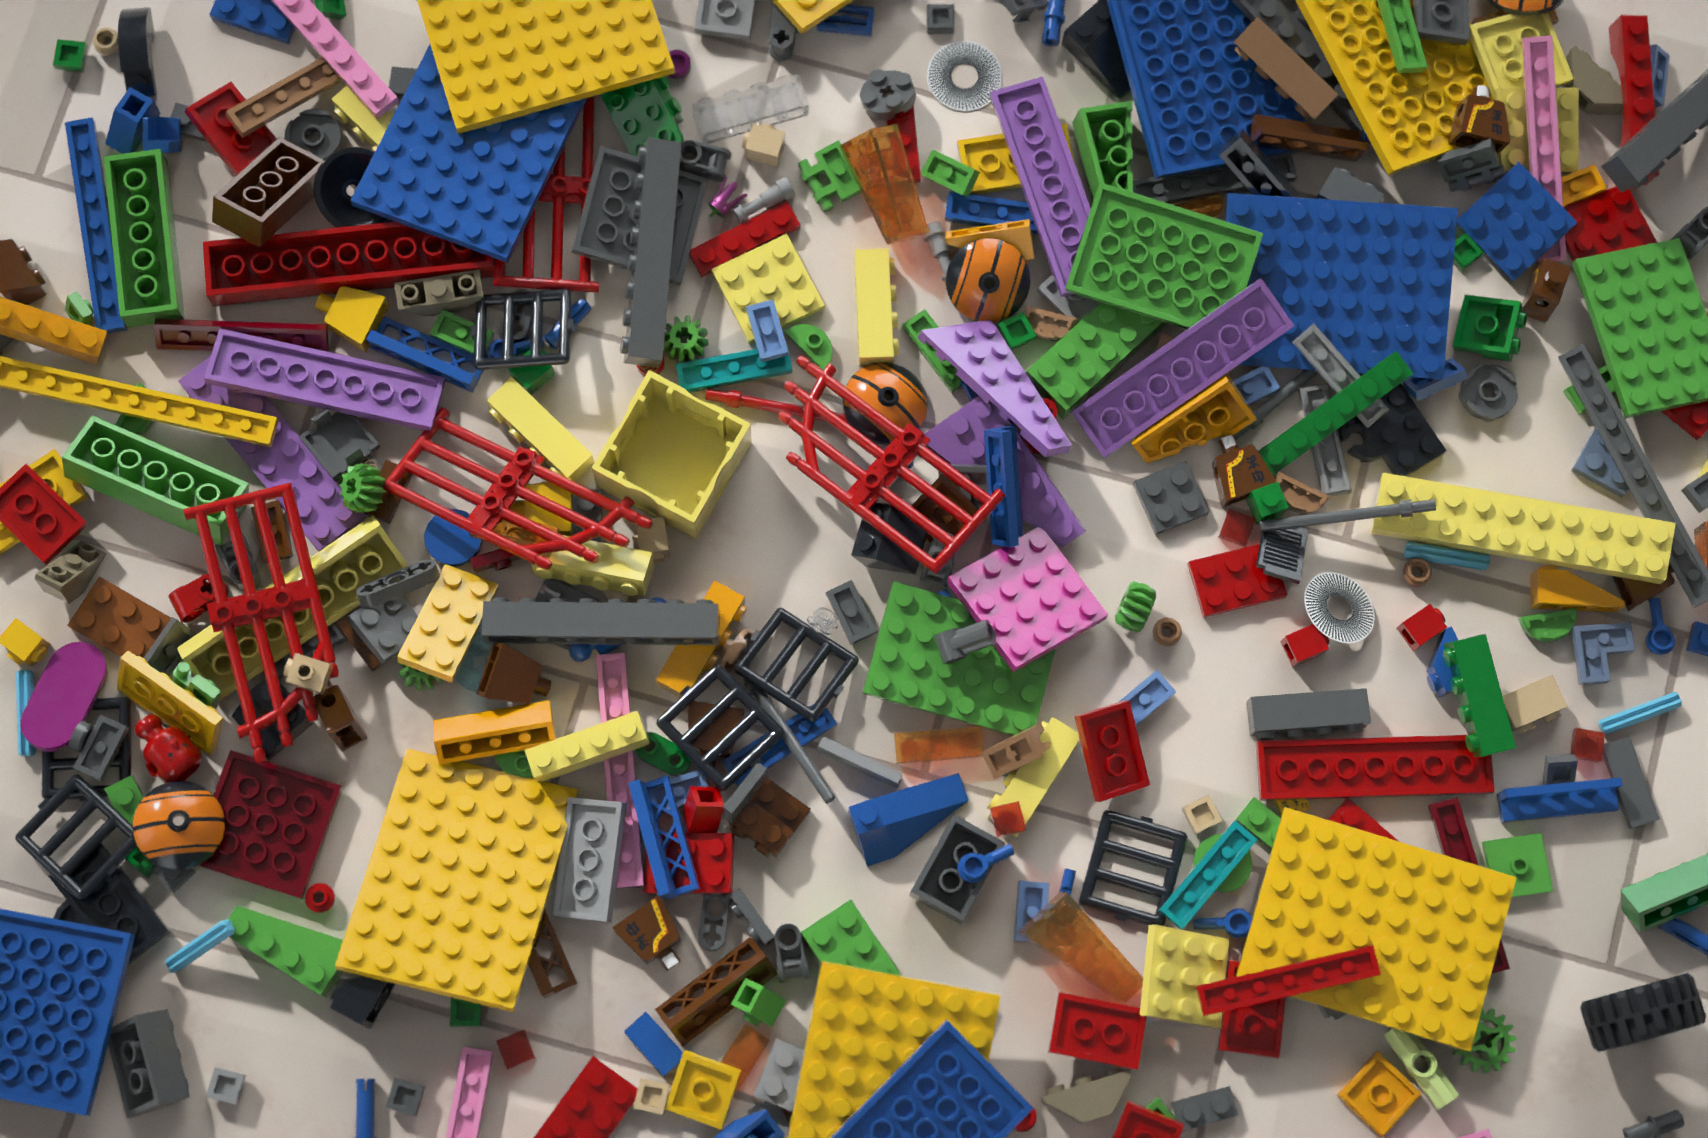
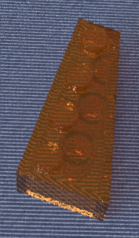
M897 124L872 128L839 145L887 245L913 240L929 232Z
M1066 892L1057 894L1017 932L1119 1002L1126 1003L1143 987V977Z

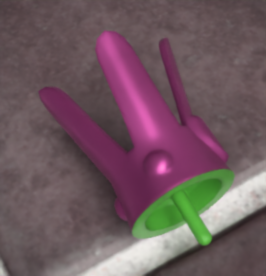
M725 177L717 195L707 203L713 210L710 217L716 213L721 218H724L731 208L745 199L748 194L744 193L727 204L728 199L737 188V182H732L721 193L727 181V177Z

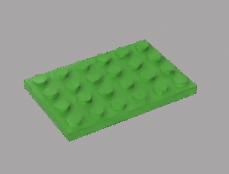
M1099 182L1065 291L1188 329L1246 289L1263 233Z
M1680 238L1576 259L1572 265L1625 419L1708 401V317Z
M893 581L862 694L1013 736L1037 723L1056 648L1014 673L993 645L969 653L968 657L943 664L934 636L950 629H961L977 622L958 599Z

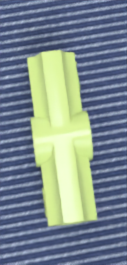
M1390 1028L1383 1034L1404 1064L1406 1073L1415 1079L1436 1110L1446 1106L1459 1095L1437 1065L1435 1056L1426 1050L1416 1035ZM1418 1056L1422 1057L1427 1063L1424 1073L1417 1071L1414 1062Z

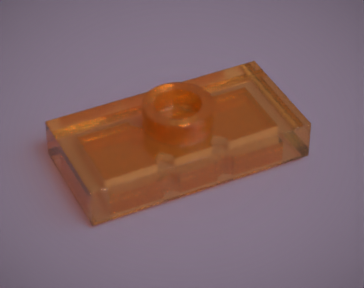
M744 1024L720 1062L742 1070L736 1092H738L770 1042L769 1039Z

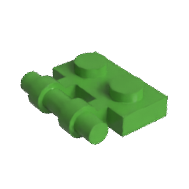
M839 140L815 152V158L818 163L812 167L807 159L798 163L803 181L810 185L814 192V200L822 206L825 212L834 207L830 200L831 196L837 194L839 200L843 203L866 190L864 182ZM823 173L830 182L824 188L818 179V176Z
M186 662L179 663L173 672V682L183 690L191 691L196 699L206 706H211L217 710L221 693L217 685L209 679H204L199 674L193 678L189 664Z

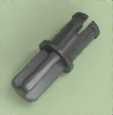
M1674 1110L1655 1118L1648 1116L1646 1121L1625 1127L1622 1130L1624 1138H1660L1662 1134L1682 1128L1685 1123L1682 1114L1678 1110Z

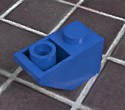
M129 87L114 109L105 144L121 154L135 152L143 140V117L159 116L161 114L154 100Z

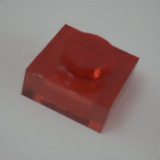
M1228 509L1218 537L1245 547L1256 518Z
M1581 728L1573 729L1570 754H1575L1579 760L1601 762L1605 733Z
M1019 801L989 809L996 838L1026 831Z
M524 1029L496 1041L507 1070L536 1058Z

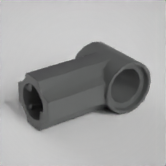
M983 620L961 629H950L934 636L943 664L968 657L969 653L996 644V634L989 620Z

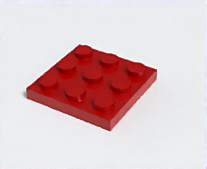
M1615 186L1564 208L1578 222L1565 235V248L1572 262L1579 258L1657 243L1629 189L1621 192Z

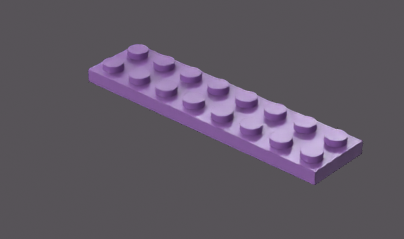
M1042 76L991 91L990 99L1059 294L1063 298L1073 295V293L1066 292L1065 288L1091 208L1044 77Z
M1260 278L1071 410V412L1105 458L1295 325L1262 278Z
M220 328L204 377L206 384L312 407L326 408L331 411L423 431H432L445 385V377Z
M210 357L178 380L192 399L278 418L279 423L272 447L226 437L225 439L266 488L292 483L304 534L318 551L327 547L367 518L364 513H357L343 506V499L339 497L342 492L340 484L330 477L299 439V435L266 396L206 384L204 377ZM283 496L275 498L280 501L281 506L286 511Z

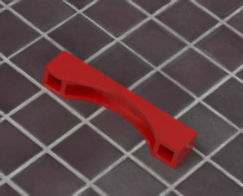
M1620 15L1609 26L1610 53L1618 69L1623 97V127L1620 148L1655 117L1648 15ZM1659 170L1652 175L1650 173L1646 175L1649 180L1643 185L1649 184L1659 176Z

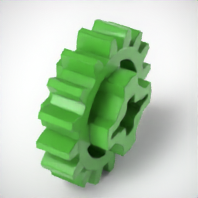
M1482 1007L1473 1044L1478 1042L1481 1036L1492 1035V1037L1488 1038L1483 1045H1472L1470 1052L1458 1048L1452 1052L1453 1056L1461 1055L1463 1057L1459 1063L1461 1066L1470 1063V1071L1472 1072L1477 1071L1479 1066L1482 1073H1489L1490 1066L1494 1071L1500 1070L1499 1061L1504 1064L1509 1063L1510 1059L1506 1054L1514 1053L1516 1050L1509 1046L1510 1042L1517 1040L1516 1036H1509L1508 1033L1513 1028V1025L1505 1026L1503 1024L1506 1017L1504 1014L1497 1018L1494 1017L1495 1009H1489L1485 1014ZM1480 1020L1491 1023L1495 1028L1486 1027ZM1501 1038V1046L1498 1052L1496 1047L1499 1039ZM1476 1052L1481 1055L1482 1059L1485 1060H1479L1473 1057L1470 1053Z

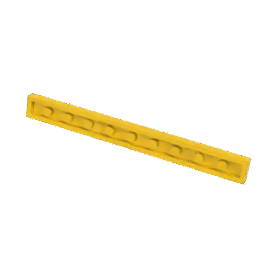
M0 356V387L267 447H272L279 423L278 418L274 416Z

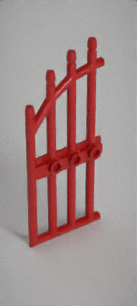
M595 96L588 97L583 107L582 176L565 175V144L554 167V174L550 175L538 200L553 202L551 279L534 277L535 206L524 229L522 277L505 276L506 262L494 258L493 286L544 290L568 289L575 292L599 293V282L590 281L591 258L580 255L579 280L562 279L564 203L581 204L582 214L593 172Z
M800 355L796 363L803 370H807V373L817 379L810 394L799 388L794 382L787 381L784 384L786 391L791 395H795V398L805 405L802 423L796 418L793 419V416L788 412L781 411L778 415L782 423L788 425L791 430L801 436L806 461L801 460V457L793 452H789L786 459L791 465L796 466L808 478L937 575L1004 499L1005 494L999 489H996L992 495L988 494L929 450L926 446L930 443L931 439L925 436L918 428L908 423L901 429L834 379L833 375L837 369L832 364L828 363L825 369L822 370L816 364L811 363L808 358ZM825 388H829L895 439L885 450L880 448L819 402ZM815 413L876 458L866 471L813 432ZM815 448L857 479L847 492L820 472ZM917 456H920L983 505L971 516L907 467ZM899 476L964 525L954 538L888 489ZM880 497L946 546L935 559L870 510Z
M441 407L437 412L432 431L424 430L382 485L385 491L534 565L537 564L538 567L549 570L552 567V562L539 554L565 550L579 557H584L589 562L596 563L599 555L591 549H586L581 544L597 537L627 548L630 540L626 536L617 534L616 531L610 529L621 518L634 524L637 523L638 526L645 529H650L653 521L648 517L641 516L640 513L630 509L635 504L631 498L625 497L620 503H617L541 466L545 459L537 455V452L520 446L514 453L446 419L449 417L450 412L444 407ZM441 429L508 463L502 472L497 474L432 442L431 439ZM424 450L492 485L485 495L482 496L415 463V460ZM406 472H409L476 505L468 518H465L398 483ZM535 475L610 513L597 523L526 488V485ZM520 497L585 530L567 538L510 510V507ZM504 519L547 542L520 545L494 532V529Z
M291 482L183 509L186 520L194 518L196 520L216 601L207 604L208 614L213 632L223 631L246 723L237 727L239 738L249 736L256 763L266 761L260 730L274 722H277L278 730L281 732L280 738L283 746L293 745V736L290 732L291 728L287 714L301 699L306 708L305 713L308 721L314 722L318 720L317 708H315L316 703L312 691L296 687L283 700L264 620L278 616L282 617L293 659L295 653L303 655L293 613L311 608L319 640L312 658L331 664L333 669L329 678L338 677V667L335 664L336 659ZM282 496L303 576L302 580L285 583L265 503L266 500ZM254 504L274 587L256 591L236 510L238 507ZM222 511L225 512L245 593L231 598H227L207 518V515ZM251 623L273 706V711L258 719L235 632V627Z

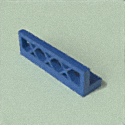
M385 316L377 331L371 330L366 339L371 349L428 374L445 377L446 382L472 393L484 370L476 369L475 373L472 374L458 367V365L469 361L473 363L474 355ZM387 327L398 330L402 339L396 341L385 336L384 333ZM403 333L408 334L410 336L404 337ZM419 339L425 342L427 350L421 352L408 346L407 343ZM429 344L435 347L430 349ZM444 350L450 353L453 361L447 363L433 357L432 354ZM454 355L460 357V359L456 360Z
M1009 425L984 430L988 494L992 495L996 489L1001 490L1005 494L1004 499L990 513L991 544L1014 547L1019 545V537L1023 536L1017 433L1016 426Z
M666 775L648 782H643L640 779L629 782L630 792L659 897L668 900L699 890V882L670 777ZM664 785L666 796L661 805H658L652 801L649 789ZM668 803L670 806V810L666 809ZM654 806L659 808L657 813H655ZM664 811L672 815L674 821L669 833L660 830L658 824ZM675 832H677L678 839L673 837ZM661 834H663V835L666 836L664 842H663V839H662ZM671 839L680 843L682 850L676 862L668 858L666 854V849ZM683 859L685 861L686 867L681 865ZM669 862L674 864L672 870L670 869ZM681 868L688 872L691 884L676 889L673 878L678 869Z
M1622 778L1504 789L1497 793L1501 823L1616 812L1619 810L1616 789L1623 786Z

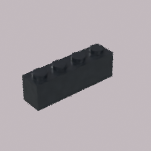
M1244 129L1240 130L1221 146L1219 156L1253 195L1302 198Z

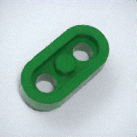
M647 732L649 741L655 743L654 750L647 751L644 746L635 749L642 761L670 776L678 777L684 775L690 768V759L673 742L657 733ZM679 756L681 762L678 765H672L670 763L671 757Z

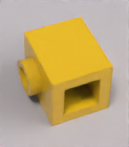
M17 618L12 621L0 636V644L9 650L6 656L18 665H21L23 661L31 667L35 662L39 663L46 656L47 648L50 645L49 642Z

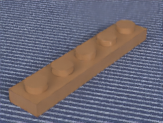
M321 57L227 110L226 117L243 138L343 80Z

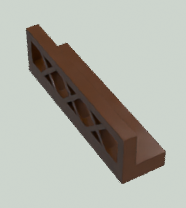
M1257 114L1252 118L1251 139L1258 146L1355 162L1368 152L1369 143L1361 142L1362 132Z
M544 908L543 922L539 933L537 932V938L533 945L528 965L539 991L545 999L576 985L577 981ZM545 926L548 930L550 937L543 934ZM541 938L552 941L555 949L551 959L539 956L536 950ZM557 953L562 964L555 962ZM542 961L549 963L547 970H545ZM553 965L563 968L569 979L555 987H552L548 977Z
M749 937L662 1003L655 1011L683 1047L734 1008L731 1003L745 978L763 986L774 978L778 972L759 946ZM751 949L756 953L747 961H741V957ZM723 970H729L726 977L717 979L719 973ZM705 988L701 996L692 998L698 989ZM681 1006L680 1012L670 1019L667 1017L666 1014L675 1007Z

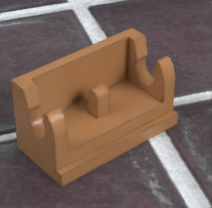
M1041 722L981 752L994 779L1043 756L1042 753L1049 749L1050 742L1042 743L1039 735L1045 730Z

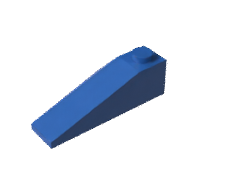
M959 773L849 806L848 814L867 867L898 856L929 830L967 803L968 798Z

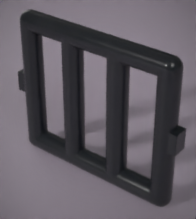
M558 289L484 294V298L476 302L475 325L471 326V337L474 340V368L477 370L568 364L570 361L571 333H574V321L571 319L570 290ZM560 301L559 353L542 354L543 302ZM532 303L530 355L513 356L515 304ZM504 305L502 357L485 358L487 306Z
M778 608L761 631L756 630L749 641L751 644L734 665L733 670L737 675L806 720L815 722L833 697L837 699L843 691L844 686L842 685L859 663V658L784 608ZM783 621L795 629L796 632L764 675L760 676L748 668V666ZM807 637L820 645V648L789 690L785 692L772 682ZM831 652L843 660L844 664L812 708L797 700V697Z
M720 664L714 665L692 687L687 685L679 693L681 697L656 720V725L723 792L727 791L750 768L753 769L756 764L761 763L762 760L760 758L785 734L784 729ZM718 678L729 692L682 735L671 722ZM738 699L750 712L702 756L691 743ZM759 720L770 733L723 777L711 764Z
M128 697L97 698L92 710L119 709V723L129 728L119 748V755L115 756L110 766L119 767V781L131 776V700ZM42 751L43 799L47 798L50 800L61 789L54 788V771L75 770L73 767L78 758L54 759V751ZM110 785L92 786L103 797H108L104 788ZM77 789L68 798L79 799L81 802L88 800Z
M78 774L73 775L50 800L45 798L37 806L40 810L15 835L16 842L80 902L85 901L108 876L113 878L121 869L119 865L137 847L133 835V825ZM76 789L79 790L88 800L40 848L30 837ZM96 808L99 809L108 818L106 822L60 867L50 856ZM116 827L119 828L128 839L81 887L70 875Z
M1105 810L1102 813L1079 903L1082 906L1112 914L1114 919L1125 922L1126 919L1146 925L1164 926L1166 917L1158 910L1174 891L1187 842V834L1180 830L1152 823L1153 819L1141 816L1138 819L1111 810ZM1112 823L1174 841L1170 858L1108 840ZM1104 851L1167 869L1163 886L1100 868ZM1101 880L1159 897L1155 915L1093 897L1096 881Z

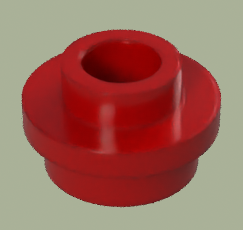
M316 883L307 889L305 903L311 911L324 913L334 905L335 893L329 885ZM319 892L324 893V900L321 903H316L314 900L315 895Z

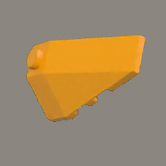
M1226 373L1145 429L1131 443L1148 464L1178 454L1183 448L1195 444L1199 447L1207 444V440L1219 436L1234 435L1256 421L1257 418Z

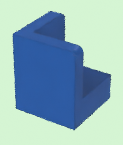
M159 116L143 117V151L161 149L163 153L181 152V119Z

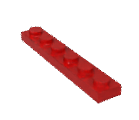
M1374 945L1199 985L1196 986L1202 1015L1207 1016L1379 976L1381 972Z

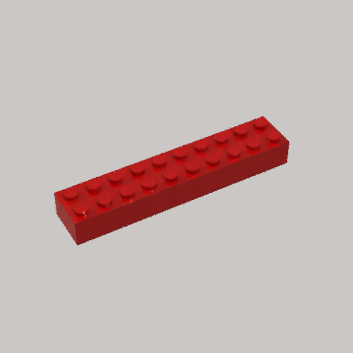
M398 222L274 234L261 247L243 238L203 242L206 296L213 307L319 296L321 293L325 295L337 294L342 286L362 291L395 288L394 283L477 269L480 270L481 278L494 277L493 257Z

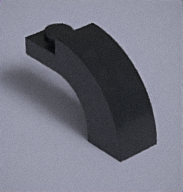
M151 7L122 9L118 21L119 60L121 72L124 73L126 91L131 87L147 97L157 95L152 62V38L155 34Z

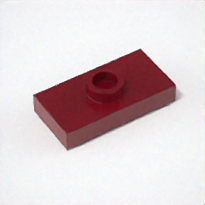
M525 541L518 543L520 545H527ZM500 548L472 557L470 561L475 573L494 567L496 571L507 569L512 566L511 562L521 558Z

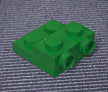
M1465 294L1452 345L1453 349L1456 351L1479 353L1486 359L1512 362L1513 354L1518 355L1521 348V338H1517L1519 328L1524 329L1527 322V312H1523L1521 301Z

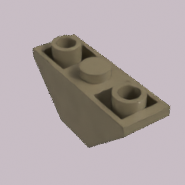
M1574 46L1565 57L1574 78L1571 83L1566 84V88H1579V108L1586 114H1623L1621 85L1612 78L1609 71L1600 68L1592 61L1586 51Z
M479 269L394 283L399 312L435 316L439 315L442 309L450 313L459 312L484 298Z
M80 541L36 573L35 580L44 592L70 604L85 592L107 553L97 549L93 544Z
M1116 1067L1103 1071L1105 1077L1098 1080H1093L1092 1075L1075 1080L1076 1086L1065 1089L1064 1084L1046 1089L1048 1095L1041 1097L1043 1104L1081 1124L1112 1114L1132 1075L1130 1070L1122 1072L1121 1067Z

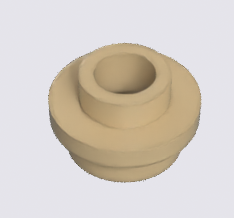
M112 28L99 29L93 38V45L96 51L102 55L115 54L119 50L118 32ZM106 40H112L111 44L104 46Z

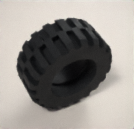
M1689 973L1583 1001L1580 1007L1592 1047L1598 1052L1704 1024L1706 1020V1013L1695 980Z

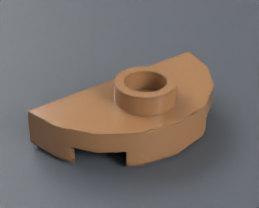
M1026 306L1025 316L1036 336L1046 341H1059L1080 321L1075 317Z
M1281 472L1277 473L1276 482L1279 483L1289 507L1288 509L1292 512L1299 514L1313 513L1321 509L1330 498V496Z
M744 628L734 641L729 639L721 651L724 657L720 665L729 674L749 646L750 638L754 634L747 628Z

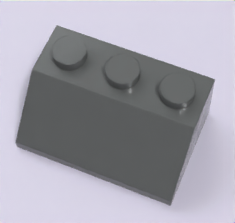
M168 1009L138 1014L112 1027L108 1046L127 1119L176 1104L190 1097L189 1083L183 1071L181 1053L177 1048L173 1032L174 1026L169 1017Z

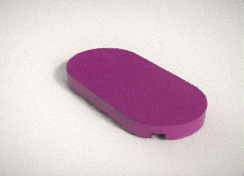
M73 642L62 646L51 656L21 717L22 733L34 748L45 752H53L65 745L67 747L78 723L81 721L86 722L108 675L106 660L97 647L85 642Z

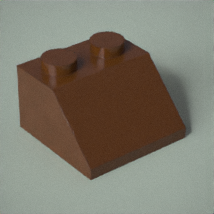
M13 239L0 240V292L6 299L29 305L47 295L42 287L46 282L37 268L32 270L28 262L33 259L24 245L19 247Z

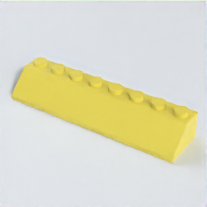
M373 515L310 557L327 627L360 605L356 590L360 586L408 566ZM300 565L284 575L285 583L303 579ZM270 584L265 589L274 587V584ZM311 608L293 613L301 645L317 634ZM281 616L264 620L274 663L290 653ZM252 623L235 627L247 681L264 671ZM211 624L177 647L183 661L189 664L190 670L195 676L199 674L204 679L213 681L218 689L221 690L219 701L237 689L223 631L214 633Z

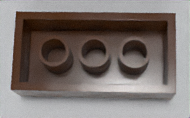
M279 137L213 197L212 222L261 247L314 197L315 175L324 160Z

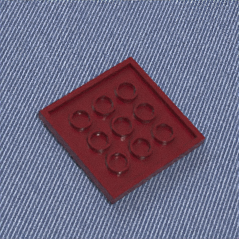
M230 750L213 794L220 803L224 813V836L217 851L207 861L198 866L303 900L344 787L267 761L256 763L254 757Z

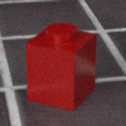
M1429 604L1402 622L1396 629L1414 652L1443 632L1447 626L1442 612Z
M1314 624L1288 634L1280 641L1292 668L1324 655L1328 651L1330 643L1329 638L1320 632Z
M690 786L682 812L688 833H717L724 806L717 787Z

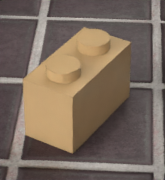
M1553 675L1503 695L1512 732L1518 730L1519 734L1534 729V722L1541 719L1548 723L1562 716L1560 711L1568 707Z

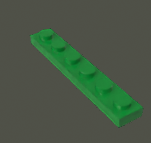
M1394 351L1258 450L1259 454L1271 473L1275 475L1413 375V372L1399 353Z

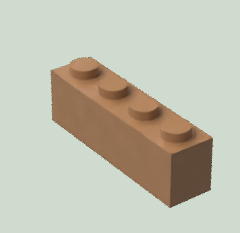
M1259 17L1234 41L1237 45L1234 50L1245 61L1251 58L1258 65L1255 71L1266 81L1271 77L1278 84L1274 89L1286 100L1292 97L1298 103L1295 109L1305 119L1309 116L1315 119L1338 96V93Z

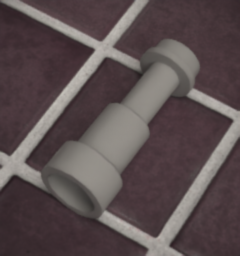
M783 177L775 182V186L760 193L759 198L743 207L741 204H738L737 207L733 208V212L741 224L749 220L748 216L766 207L768 209L782 200L786 202L796 195L788 179Z
M939 221L922 227L920 233L924 242H928L933 257L938 259L944 273L941 279L946 285V272L950 263V258L947 254L949 249L943 237L945 233Z

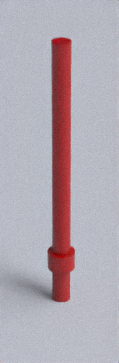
M707 388L705 400L727 403V407L739 408V406L775 413L785 411L792 416L802 418L804 415L805 406L741 395L740 391L735 390L725 392ZM834 412L848 423L845 414ZM815 413L814 420L827 422Z

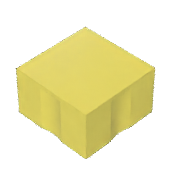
M649 370L630 401L623 421L611 434L591 468L596 487L621 500L625 497L631 498L635 502L634 507L655 518L664 516L666 524L697 539L752 443L751 423L715 404L697 399L686 389Z

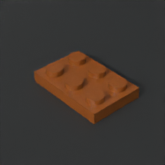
M99 576L67 626L119 657L130 651L135 656L144 658L171 617Z

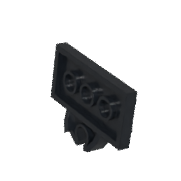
M1401 383L1380 398L1390 410L1370 427L1367 428L1355 416L1338 428L1341 443L1345 442L1351 433H1357L1363 438L1362 445H1353L1347 453L1359 459L1360 462H1373L1383 458L1391 472L1395 475L1408 476L1447 452Z
M101 843L70 877L82 887L112 855L104 844ZM122 868L113 878L108 876L83 902L76 900L52 875L48 876L66 899L57 908L53 919L135 934L128 966L171 932Z

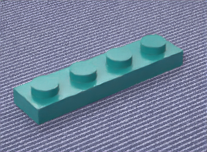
M757 349L675 364L679 386L688 392L793 373L790 354L761 362Z
M1233 821L1158 911L1182 930L1258 839L1237 821Z

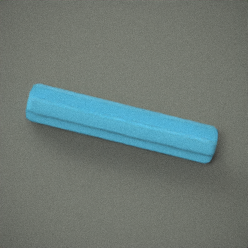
M1410 541L1407 542L1404 548V557L1410 559L1422 558L1428 562L1478 570H1487L1490 564V555L1485 553Z
M31 670L16 672L18 754L23 757L36 754V748L30 745L21 730L22 714L34 692V673Z
M1673 692L1600 720L1598 725L1602 734L1607 735L1679 708L1682 705L1679 694Z
M228 919L220 921L168 957L165 961L168 971L171 973L180 971L234 934L235 928L232 926V922Z

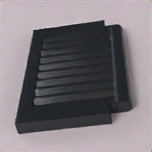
M1299 527L1262 532L1256 567L1263 569V574L1299 584L1302 576L1309 529Z

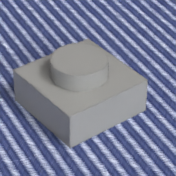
M215 1067L206 1097L238 1105L246 1075Z

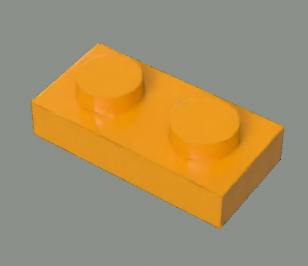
M1595 164L1561 177L1563 208L1606 190L1607 187Z

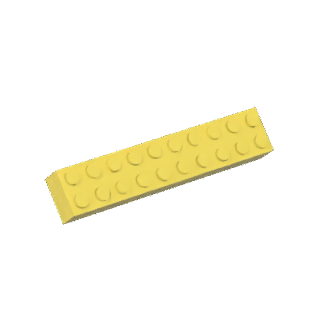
M1382 473L1375 506L1399 504L1400 500L1411 499V502L1435 499L1436 511L1413 513L1412 517L1401 518V515L1373 518L1371 534L1656 584L1666 581L1676 523L1389 473Z

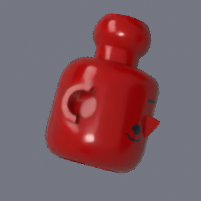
M154 714L145 716L136 724V735L147 742L143 755L146 761V769L154 778L158 776L164 783L184 781L200 767L202 755L199 747H196L190 740L191 736H187L180 728L173 726L164 729L161 719Z

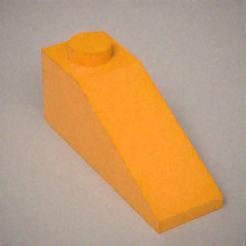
M1030 219L946 232V244L961 248L967 243L981 238H996L1014 246L1023 255L1027 263L1030 262V259H1034L1035 256Z
M1540 566L1539 569L1530 575L1531 609L1565 610L1576 608L1577 611L1617 613L1625 607L1624 600L1567 570H1557V566Z

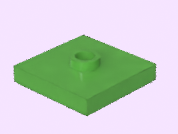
M1542 833L1482 842L1486 867L1517 877L1511 898L1553 891Z

